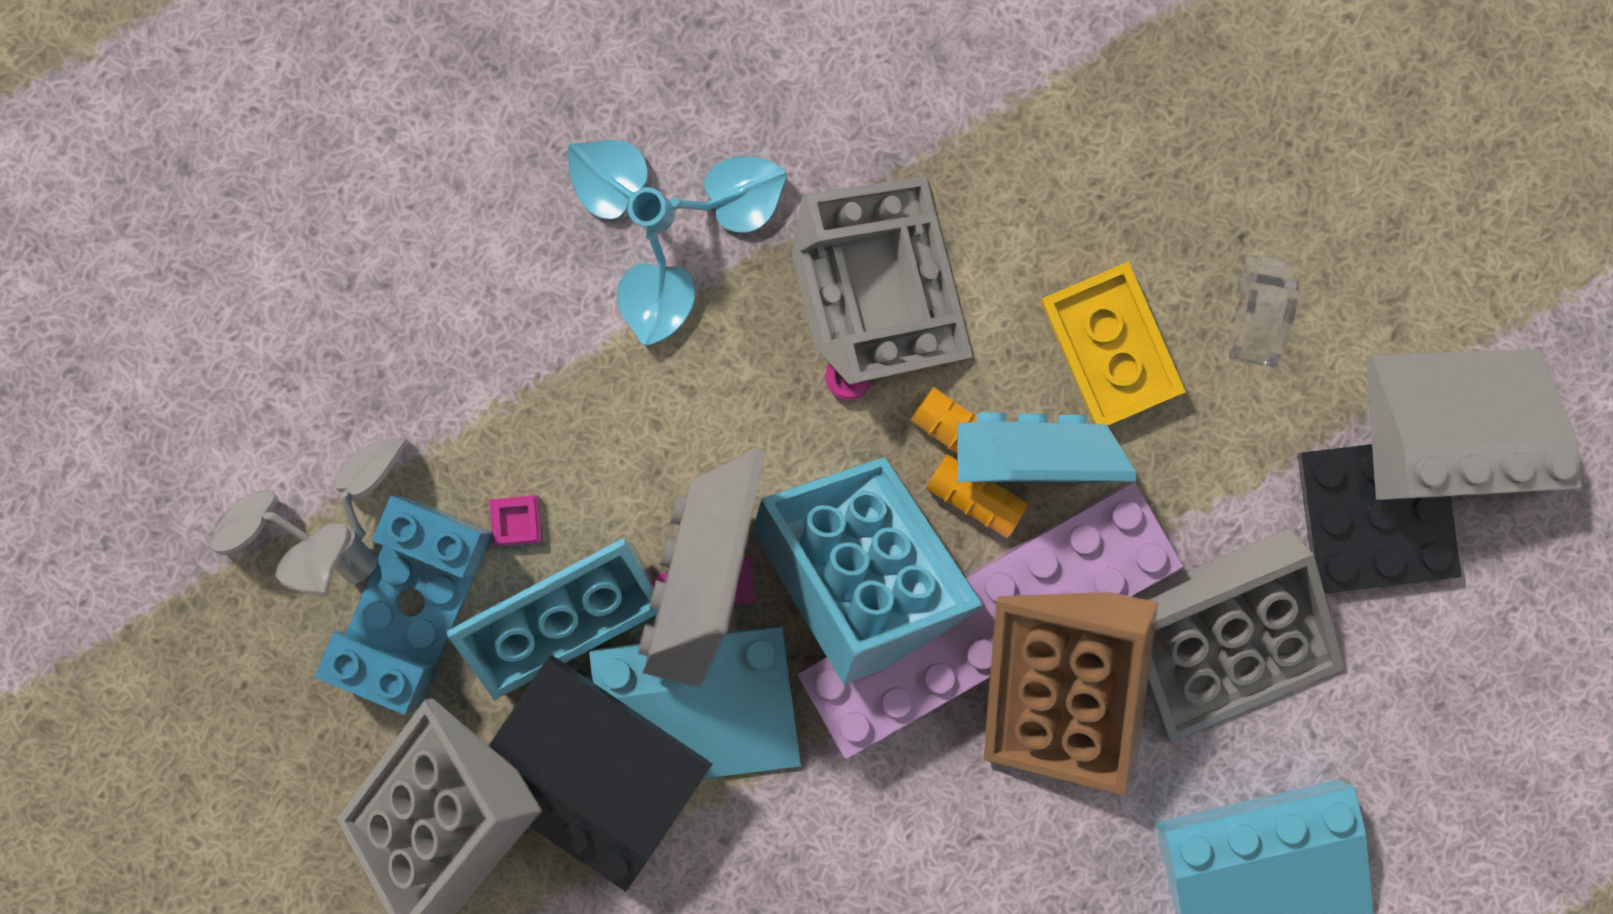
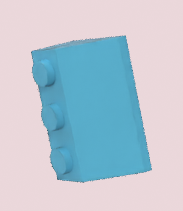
M983 412L977 413V422L958 423V482L1099 483L1136 481V470L1106 424H1087V415H1059L1058 423H1047V414H1018V422H1006V413Z

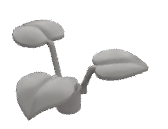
M392 438L371 443L351 455L340 468L334 480V487L338 492H343L340 496V501L351 530L344 524L333 523L324 526L315 534L309 536L278 514L271 512L278 502V497L271 491L262 490L243 497L227 511L210 541L211 549L220 555L236 553L249 545L260 534L265 523H274L302 541L293 546L284 555L277 567L276 577L285 587L299 593L328 596L335 570L349 584L363 581L374 571L378 560L377 556L362 541L367 532L359 525L352 506L353 497L362 498L383 481L408 443H410L407 438Z

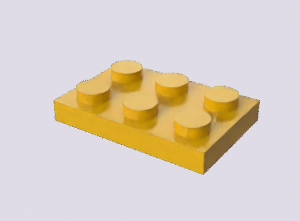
M1129 261L1039 300L1092 424H1106L1108 426L1186 392Z

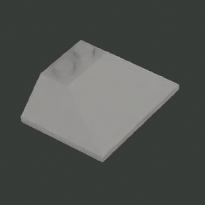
M926 176L811 193L802 196L792 250V259L815 348L850 385L973 358Z

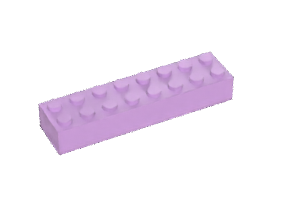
M1125 483L963 575L982 603L981 609L886 669L844 685L825 654L797 671V675L846 760L990 677L996 601L999 596L1112 592L1131 597L1182 568L1183 565L1136 483Z

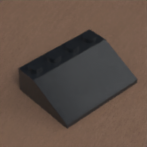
M552 654L546 659L488 745L519 772L540 807L541 812L529 827L625 892H627L713 764Z

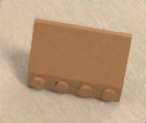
M1112 592L999 596L996 601L984 760L1125 796L1138 760L1158 602Z

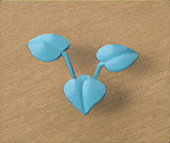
M603 140L591 143H571L568 147V165L571 181L584 207L595 216L609 220L620 218L628 209L630 218L646 230V238L652 246L657 260V267L649 263H640L633 266L622 276L617 290L618 306L623 318L635 332L640 343L646 346L657 344L678 331L690 316L695 303L696 289L691 274L682 267L666 268V258L658 239V233L664 232L672 225L675 218V210L710 211L716 208L717 220L725 229L740 234L751 233L764 227L776 212L787 180L786 171L774 162L757 157H733L717 163L706 174L704 187L712 199L711 201L680 200L677 197L668 199L658 190L645 187L649 177L646 159L641 151L630 143L621 140Z

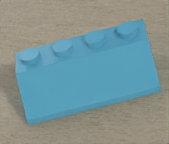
M622 538L447 631V634L489 694L496 700L532 681L550 654L566 663L657 615L658 611L649 609L654 589L651 582L653 576L635 546Z

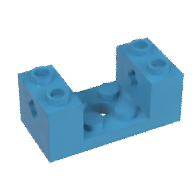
M391 495L372 538L373 542L383 545L377 558L378 564L369 577L348 629L333 632L314 678L403 715L419 709L448 644L449 637L447 631L455 627L491 541L492 531L407 496ZM409 588L420 591L425 600L423 610L416 616L406 614L400 606V597Z

